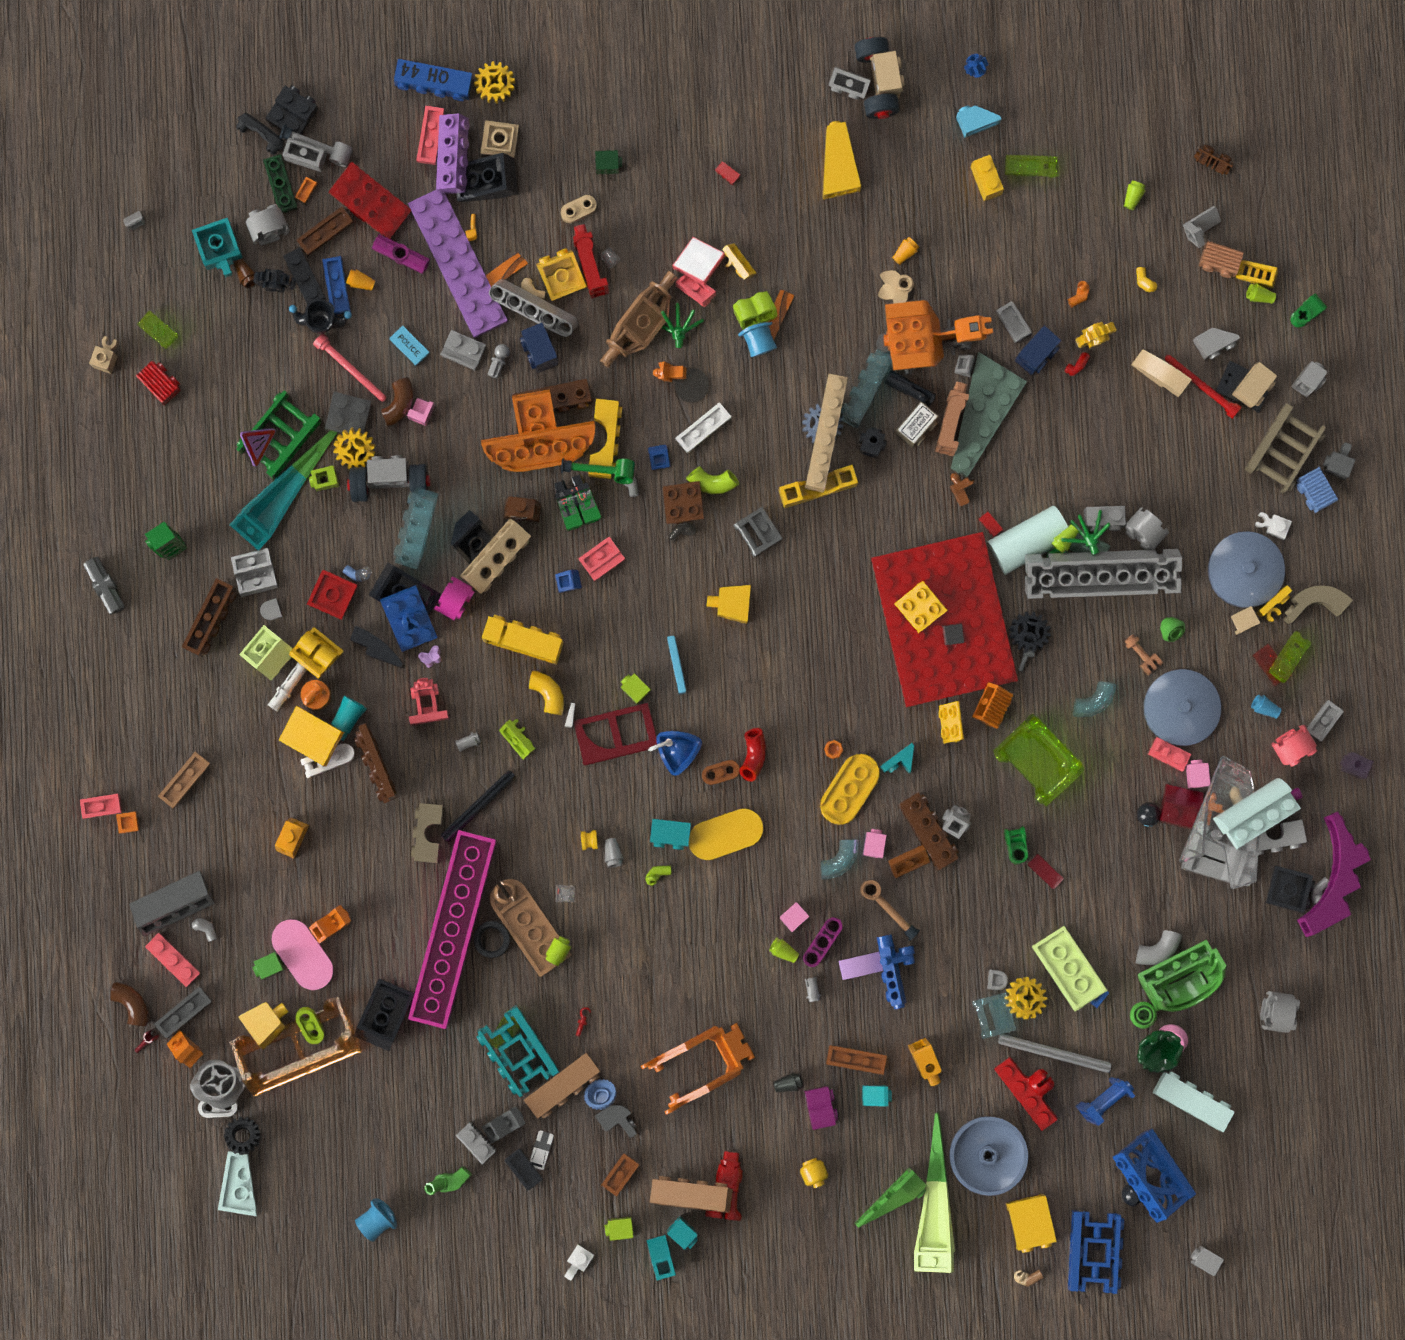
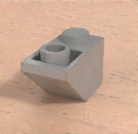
M1211 328L1196 336L1193 342L1204 360L1207 358L1212 360L1221 354V350L1226 348L1228 351L1237 346L1236 342L1240 337L1234 333Z

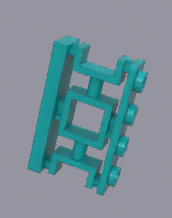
M515 1005L508 1012L504 1013L508 1021L506 1024L494 1032L491 1031L488 1025H485L477 1030L478 1036L476 1038L482 1047L486 1045L489 1052L487 1055L493 1063L496 1061L500 1068L497 1070L502 1078L505 1079L507 1077L510 1084L508 1087L511 1092L521 1097L524 1093L530 1091L525 1083L540 1072L547 1080L550 1076L559 1073V1069L519 1007ZM512 1016H514L527 1036L526 1039H524L521 1032L513 1038L508 1033L507 1029L514 1025L511 1019ZM486 1033H488L491 1039L499 1034L504 1039L505 1043L498 1047L501 1053L500 1056L487 1039ZM520 1040L529 1055L513 1065L504 1049ZM535 1048L548 1068L547 1071H545L542 1065L534 1070L531 1068L528 1061L536 1057L532 1049ZM506 1066H509L512 1072L519 1067L523 1068L527 1075L519 1079L522 1085L521 1088Z

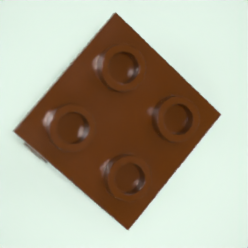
M1207 144L1204 147L1200 145L1198 150L1201 152L1197 151L1193 157L1197 162L1205 165L1208 157L1211 156L1206 167H1208L1212 158H1215L1216 160L1211 169L1213 170L1217 161H1219L1215 171L1222 175L1223 173L1228 174L1230 168L1227 166L1233 167L1230 156L1221 153V155L1215 153V149Z
M700 481L662 486L667 524L674 523L676 525L686 521L704 519Z

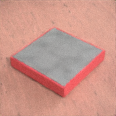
M692 237L672 266L674 270L705 285L724 259L725 253Z

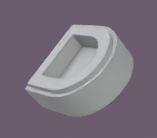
M276 598L266 601L261 605L260 613L266 620H275L282 617Z
M989 970L987 989H1004L1008 984L1007 975L1002 971Z

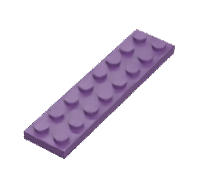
M434 190L409 202L408 206L473 338L507 323L508 320L500 304L491 299L489 295L491 286L445 193Z

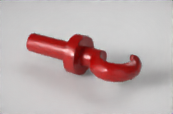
M587 1007L582 1008L579 1013L581 1020L577 1022L579 1023L576 1032L578 1037H580L583 1027L587 1025V1022H585L587 1017L583 1016L582 1012L588 1010L591 1013V1010Z

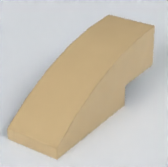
M1142 350L1131 364L1160 387H1165L1177 397L1181 395L1192 380L1172 365L1145 350Z

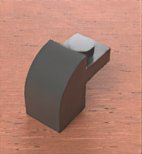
M610 1105L595 1115V1118L606 1132L620 1123L630 1138L637 1134L635 1129L638 1127L631 1118L629 1120L626 1118L632 1112L623 1105Z
M514 1107L488 1122L482 1128L492 1144L526 1123L522 1113L517 1107Z

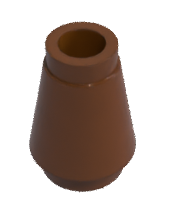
M243 259L237 260L233 266L235 267L240 284L245 288H251L256 285L253 282L255 272Z

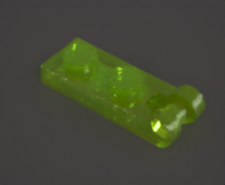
M1006 155L1005 175L1058 177V170H1056L1058 157ZM1044 164H1049V169H1044Z
M1296 630L1290 636L1268 672L1282 683H1285L1312 642L1302 638L1301 634ZM1298 643L1300 647L1297 648L1294 644Z

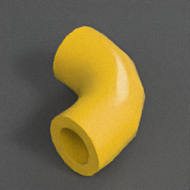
M533 670L530 676L529 689L539 692L544 697V712L562 716L564 697L559 685L550 676Z

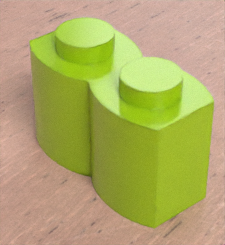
M768 291L758 292L751 298L740 299L733 305L734 314L742 330L755 324L768 322L777 317L776 307Z

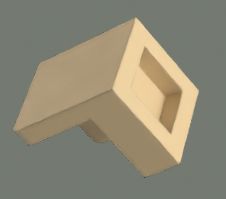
M1252 606L1231 616L1237 629L1235 631L1236 635L1260 624Z

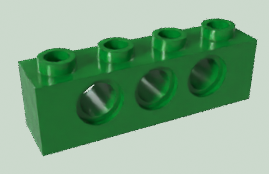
M165 521L145 534L147 537L145 542L151 551L153 550L158 556L164 557L168 561L187 549L179 534Z

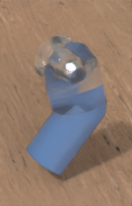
M347 565L342 573L355 582H361L370 578L372 570L369 567L354 570Z

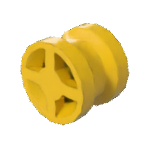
M592 830L590 833L581 831L582 850H587L588 848L598 849L596 830Z

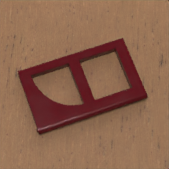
M648 703L573 721L584 766L646 751L650 747L657 745ZM642 711L649 740L623 746L616 717ZM608 719L615 748L606 749L594 744L585 734L582 725Z

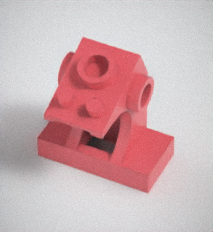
M420 678L417 682H414L413 688H410L412 699H416L418 715L409 716L410 725L448 720L449 714L447 710L438 711L436 695H439L438 685L433 683V679ZM431 695L433 706L422 708L420 697Z

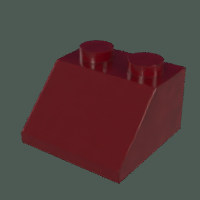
M1165 784L1159 822L1198 830L1203 813L1204 793Z

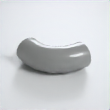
M1164 930L1160 941L1156 945H1139L1135 963L1156 965L1169 959L1176 953L1182 935Z

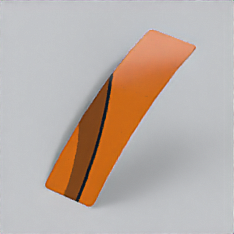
M517 253L488 273L486 278L492 287L498 280L507 279L526 266L528 262Z
M780 290L774 302L777 317L768 321L772 322L769 328L773 340L794 298V295Z

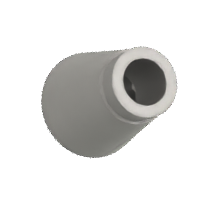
M616 838L605 840V863L608 868L623 865L622 861L624 858Z

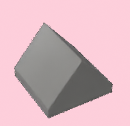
M959 355L954 373L971 378L975 356Z

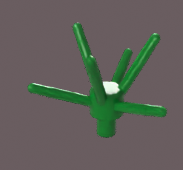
M676 303V327L673 326L665 311H661L669 326L663 325L662 329L672 333L676 348L683 347V339L686 337L685 333L704 322V319H700L688 327L695 313L693 309L684 326H680L679 303Z
M1099 510L1093 534H1090L1082 515L1079 514L1078 518L1084 532L1073 520H1070V523L1079 531V534L1084 539L1062 538L1061 541L1084 543L1086 547H1090L1092 555L1098 554V538L1107 530L1110 523H1107L1099 531L1102 510Z

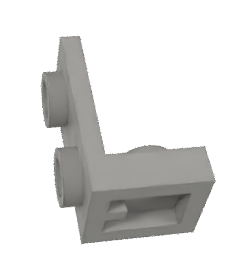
M1213 206L1183 224L1188 240L1198 248L1205 245L1203 239L1205 236L1204 232L1221 222L1217 208Z

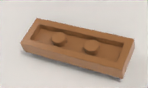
M194 752L158 797L174 809L211 764L197 752Z

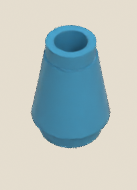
M1257 695L1251 705L1254 712L1274 717L1275 719L1281 713V708L1265 695Z

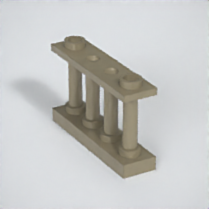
M1288 403L1282 407L1244 469L1250 474L1254 470H1260L1284 485L1280 490L1282 494L1287 490H1292L1296 483L1294 478L1315 444L1320 443L1324 438L1325 433L1323 431L1326 428L1322 425L1316 431L1293 417L1291 413L1293 407ZM1283 423H1290L1313 437L1308 447L1282 432L1281 426ZM1279 438L1302 452L1303 455L1298 463L1274 449L1273 445H1271L1273 439ZM1264 454L1273 456L1293 469L1288 479L1263 464L1261 459Z

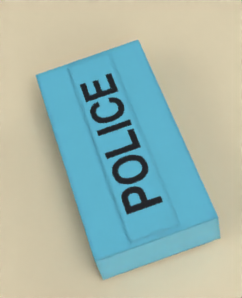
M404 326L400 327L389 338L415 366L430 354Z

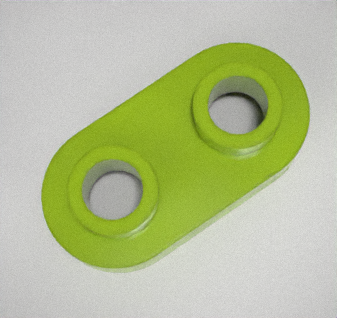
M309 1007L300 1008L296 1014V1023L303 1036L310 1044L320 1043L324 1038V1028L316 1013ZM303 1014H308L309 1017L305 1018ZM316 1030L318 1033L313 1034L311 1031Z

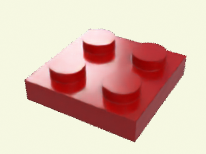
M322 570L307 605L343 620L358 585Z

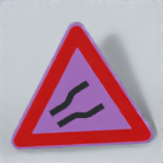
M275 429L244 431L240 433L253 466H259L276 432Z

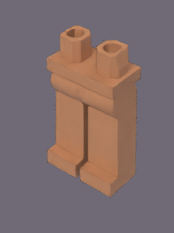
M956 382L954 389L949 392L946 400L948 405L945 409L935 452L954 456L957 451L959 442L953 440L959 416L969 398V394H965L968 384Z

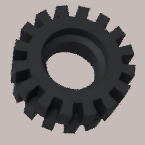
M239 1117L238 1120L236 1118L232 1119L233 1122L227 1124L228 1127L225 1128L224 1134L229 1150H232L235 1154L238 1152L239 1155H243L245 1152L247 1155L251 1150L253 1152L255 1147L259 1146V1141L261 1140L258 1125L255 1124L253 1119L250 1120L249 1117L245 1119ZM238 1130H248L250 1138L246 1142H238L235 1139V1134Z

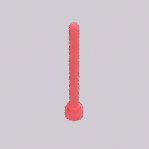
M324 333L314 341L313 345L316 348L329 353L376 398L382 402L386 400V396L330 345L329 338Z

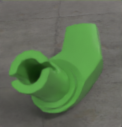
M463 1166L455 1173L439 1174L435 1177L434 1181L426 1183L425 1192L428 1195H433L438 1191L449 1192L460 1189L472 1174Z

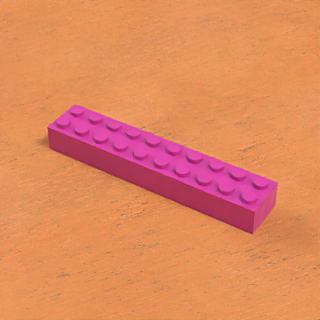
M458 830L410 1009L409 1020L443 1029L448 1028L497 843L495 839Z

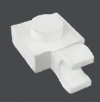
M577 1245L567 1260L572 1265L564 1277L571 1281L578 1269L584 1272L594 1254Z

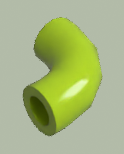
M699 466L686 477L688 482L700 481L701 491L708 494H724L739 485L737 477L730 470L713 476L706 473Z

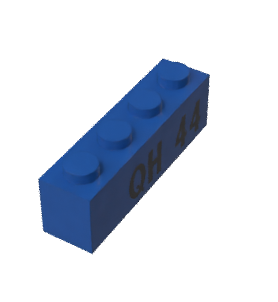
M398 59L394 83L401 90L414 89L421 94L430 92L434 93L437 97L444 98L445 96H450L454 100L464 101V99L469 100L473 74Z

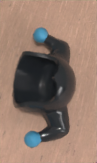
M316 299L308 303L305 313L298 312L295 305L289 307V311L292 312L296 324L307 326L309 330L317 334L326 333L332 328L344 327L347 320L352 316L350 311H345L342 317L335 316L333 305L323 299Z

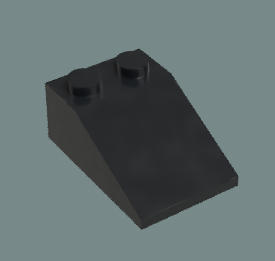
M499 153L469 161L466 167L467 185L465 192L457 193V201L460 203L491 200L517 195L514 158L505 153Z
M387 562L368 595L381 602L380 599L416 585L429 615L441 593Z
M378 979L357 1025L354 1037L390 1051L414 993Z

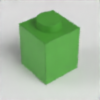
M277 952L254 961L253 971L256 977H260L261 980L285 970Z

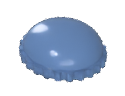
M604 1079L595 1080L588 1085L584 1092L586 1104L596 1110L609 1107L615 1101V1097H617L614 1084Z

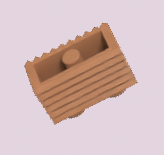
M1207 241L1198 266L1207 272H1220V275L1225 278L1235 277L1244 252Z

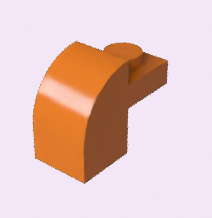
M339 905L328 915L312 924L309 929L320 944L349 925L351 919L348 912Z

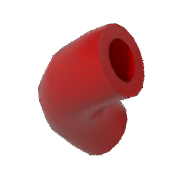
M761 728L750 729L744 734L747 744V755L739 772L745 780L750 782L756 780L760 774L766 757L765 738Z

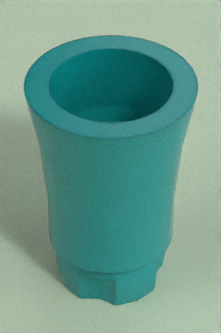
M345 695L331 723L332 726L344 732L340 739L342 741L350 734L354 725L367 710L364 705Z

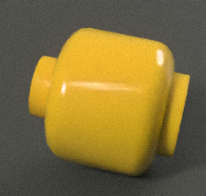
M814 1158L802 1163L803 1167L800 1169V1173L806 1186L813 1185L815 1189L825 1185L824 1180L829 1175L823 1161Z

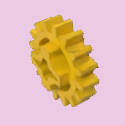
M494 61L491 62V66L485 63L484 70L482 68L478 69L480 75L475 74V79L478 80L474 82L475 87H478L476 92L477 94L481 93L482 100L487 97L488 103L494 99L497 104L500 98L504 102L505 95L511 97L509 90L514 91L515 89L511 85L515 83V78H511L513 72H508L509 68L507 65L502 68V62H499L498 66H495ZM505 77L507 78L506 86L503 83ZM483 79L487 82L485 88L482 86Z
M1103 322L1096 323L1082 330L1083 335L1076 338L1075 341L1079 348L1087 345L1089 348L1096 347L1110 340L1109 335L1116 332V328L1113 322L1105 325Z
M352 427L349 433L343 430V436L339 434L337 436L338 441L334 442L336 448H334L333 452L338 453L336 460L342 459L341 465L343 466L347 463L348 469L352 465L359 468L360 464L362 467H365L367 460H372L370 456L375 454V451H373L375 444H371L373 438L366 437L367 431L362 434L361 428L354 432ZM349 438L348 443L342 445V443ZM367 452L366 455L360 459L361 454Z
M1023 977V980L1017 978L1016 983H1010L1012 989H1006L1009 993V996H1005V999L1009 1000L1006 1007L1011 1006L1010 1013L1017 1012V1018L1022 1016L1023 1019H1029V1016L1030 1018H1036V1014L1042 1013L1040 1008H1046V1005L1043 1003L1044 1000H1047V997H1043L1046 990L1040 989L1042 983L1035 984V978L1030 981L1029 977Z

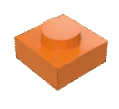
M137 812L116 814L119 834L139 831Z

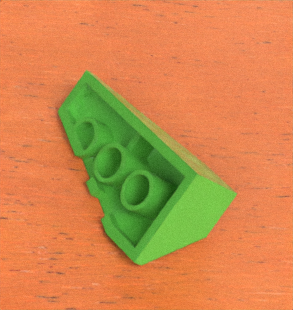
M908 1168L855 1222V1225L859 1228L914 1200L916 1197L919 1199L927 1191L925 1189L927 1185L913 1170Z

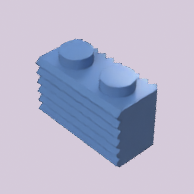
M1320 467L1296 480L1298 483L1296 487L1301 494L1304 493L1306 496V505L1311 511L1314 510L1317 513L1338 501Z

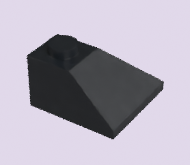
M469 510L456 522L451 545L470 565L495 535Z

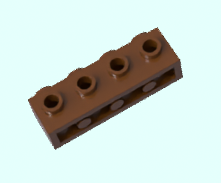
M587 379L512 394L513 396L550 389L553 411H559V413H567L571 408L576 407L578 410L586 409L589 407L588 405L592 404Z
M217 578L215 579L182 648L200 657L208 654L211 648L210 642L213 637L217 636L220 630L218 626L221 620L224 621L227 617L229 604L233 603L236 599L237 589L234 586Z
M918 792L898 804V807L921 845L926 849L933 865L939 871L959 859L957 856L959 851L954 844L950 845L947 840L949 835L943 830V827L940 828L937 821H939L936 813L934 811L930 812L927 807L929 802L925 795H920Z

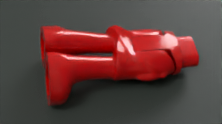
M724 1151L723 1160L720 1161L721 1163L717 1169L715 1183L727 1184V1188L733 1189L730 1213H725L724 1219L741 1221L742 1215L737 1210V1195L743 1172L740 1167L741 1162H738L739 1153ZM706 1210L705 1216L722 1219L723 1212Z

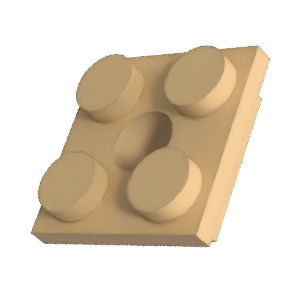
M485 120L481 154L492 156L505 153L515 158L519 125ZM497 135L505 137L502 143H497L494 139Z

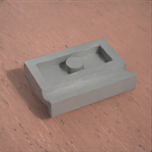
M451 330L440 356L476 371L486 344Z

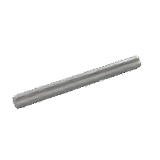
M1000 1034L998 1043L1106 1073H1109L1111 1070L1110 1062L1005 1034Z

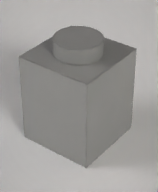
M1202 1246L1199 1249L1196 1248L1191 1255L1192 1264L1214 1277L1224 1260Z

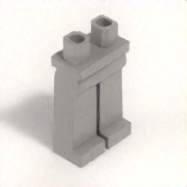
M1192 833L1187 848L1191 852H1186L1181 869L1231 883L1234 886H1250L1252 876L1246 875L1243 872L1245 867L1255 869L1258 859L1250 856L1249 852L1236 850V848L1219 843L1201 834ZM1197 854H1200V855H1203V856H1206V857H1209V858H1212V859H1215V860L1224 862V864H1223V863H1220V862H1217V861H1214V860H1211V859H1208V858H1205V857H1202V856H1199V855H1197Z

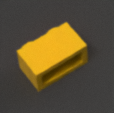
M991 155L974 160L971 164V170L983 200L987 201L1002 195L1004 188Z

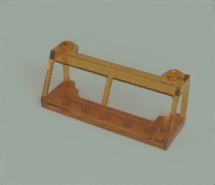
M339 997L326 1000L323 1004V1010L316 1012L320 1023L341 1015L346 1031L342 1032L341 1036L334 1041L335 1045L304 1058L295 1036L301 1030L296 1021L285 1025V1028L270 1044L291 1036L300 1060L265 1075L262 1071L256 1073L248 1071L243 1059V1055L261 1048L254 1038L251 1039L248 1036L241 1035L235 1040L230 1041L242 1082L253 1096L362 1051L358 1039L354 1037L355 1031L345 1006Z

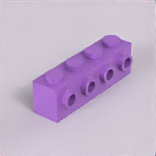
M459 113L439 115L436 190L445 194L463 193L467 185L466 167L468 165L467 148L469 146L468 130L470 125L469 118Z

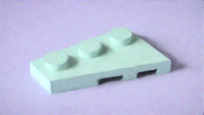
M228 1151L218 1210L257 1216L248 1154L243 1153V1155H239L238 1152L235 1154L233 1151Z

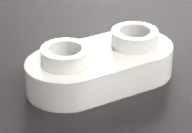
M200 1101L198 1105L200 1115L206 1118L229 1117L238 1110L237 1101L232 1105L231 1110L212 1107L211 1111H207L206 1105L208 1103Z

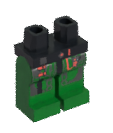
M581 474L571 478L574 484L573 488L567 489L564 480L555 483V496L567 532L583 527V522L577 508L581 511L585 525L602 520L587 482L585 483Z

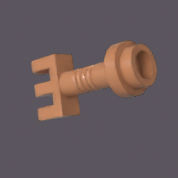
M1132 634L1124 641L1126 643L1125 646L1128 649L1132 647L1144 661L1140 667L1149 676L1152 672L1148 669V666L1155 671L1157 666L1153 662L1155 661L1159 666L1163 662L1156 653L1149 656L1139 645L1138 636Z

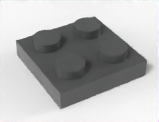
M333 392L325 429L342 434L343 430L349 433L352 427L354 432L361 428V433L363 434L371 401Z

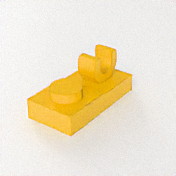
M735 243L726 245L723 248L725 257L729 258V262L725 265L726 267L733 265L736 268L737 275L744 280L752 278L756 274V271Z
M1288 585L1283 587L1256 614L1260 618L1266 614V619L1269 622H1273L1274 619L1271 617V612H1275L1278 616L1281 614L1278 608L1273 607L1279 603L1283 605L1290 598L1288 595L1292 592Z

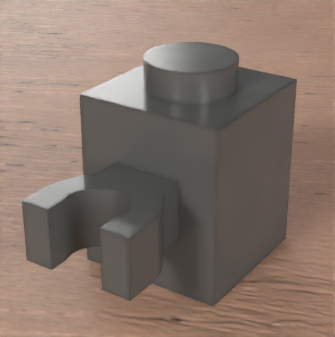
M1345 442L1341 445L1339 453L1332 452L1329 456L1325 457L1323 466H1325L1324 473L1343 480L1350 476L1355 459L1347 457L1352 447L1351 444Z

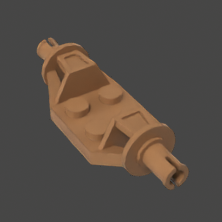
M668 271L659 284L651 281L649 283L650 286L639 294L619 320L610 339L605 341L609 346V350L600 359L604 366L610 368L618 355L626 358L629 354L645 349L666 321L661 311H665L669 318V306L672 296L668 290L678 279L672 272ZM662 296L663 299L659 307L658 305H656V302L658 301L659 297ZM627 341L632 343L625 349H622V346Z

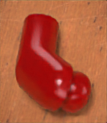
M1082 352L1075 366L1070 363L1066 366L1065 373H1068L1069 376H1075L1085 368L1090 355Z

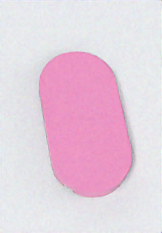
M285 920L278 924L272 934V944L294 978L302 987L309 990H318L325 987L331 981L333 964L311 931L304 923L297 920Z

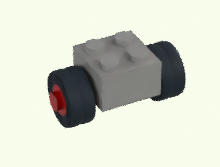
M400 455L391 456V459L375 456L372 457V460H367V468H350L347 489L350 491L352 502L368 501L370 487L372 489L410 487L412 499H425L428 497V487H431L430 475H427L425 464H414L409 467L406 458H402Z

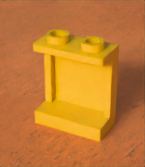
M1041 1194L1006 1202L1018 1251L1022 1250V1253L1033 1251V1247L1037 1246L1048 1248L1052 1246V1243L1057 1242L1046 1195Z

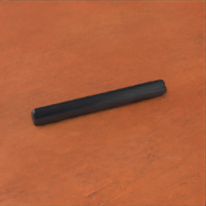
M508 770L441 834V837L446 842H449L458 833V830L463 829L516 778L512 771Z

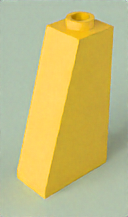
M831 122L826 129L823 200L860 192L861 190L846 122Z

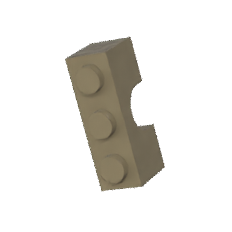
M419 803V807L415 809V819H418L417 827L414 826L413 838H416V845L412 846L411 857H414L415 862L439 864L440 844L429 842L426 837V831L432 825H442L443 805Z

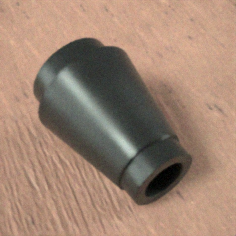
M793 1072L774 1081L776 1093L799 1091V1089H802L803 1081L800 1073L795 1074Z

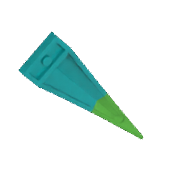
M329 431L249 502L229 524L258 551L273 535L292 501L337 432Z

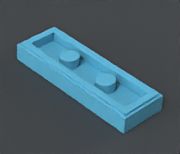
M669 636L667 641L679 695L685 694L686 686L675 636Z

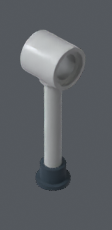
M286 124L283 126L280 134V139L285 138L288 140V138L313 145L315 148L325 149L326 153L330 154L329 161L341 167H347L353 152V148L344 143L335 142V145L331 147L293 132V129L288 128Z

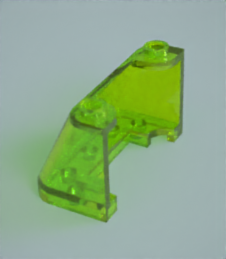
M1030 714L993 750L998 761L1006 763L1010 761L1036 788L1035 799L1045 806H1048L1084 771L1081 761L1034 714Z

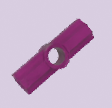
M380 234L373 242L372 250L394 260L397 264L405 265L421 274H424L429 266V258L407 248L404 244L396 243ZM397 252H406L403 258L396 257Z

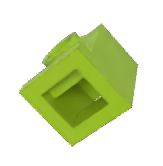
M333 465L311 471L312 476L309 477L311 488L315 487L316 491L340 487ZM326 477L327 482L321 483V478Z

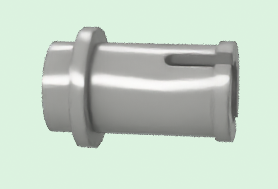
M471 732V735L455 742L461 752L474 745L479 746L481 739L477 732Z
M817 977L805 979L808 993L806 999H809V1002L820 1001V996L822 995L819 994Z

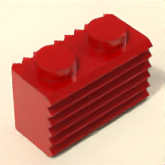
M152 360L136 377L165 406L181 391L178 387L180 383L173 376L169 378L165 374L167 369L160 362L156 364Z

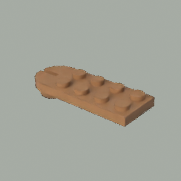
M514 879L504 880L501 884L511 897L507 899L497 884L490 894L491 906L539 977H542L556 967V965L550 963L545 958L555 937L559 939V935L526 887ZM570 951L567 954L565 960L572 956Z

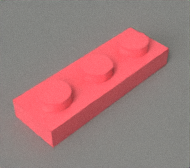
M425 106L417 154L418 163L436 165L439 115H444V108Z
M158 933L145 946L185 987H188L201 974L162 934Z

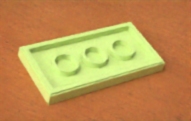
M1065 926L1032 946L1074 1012L1108 991Z

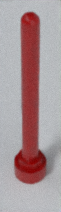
M1171 355L1165 357L1167 363L1191 378L1192 383L1224 407V411L1227 412L1226 415L1231 419L1242 408L1237 403L1234 404L1227 401Z

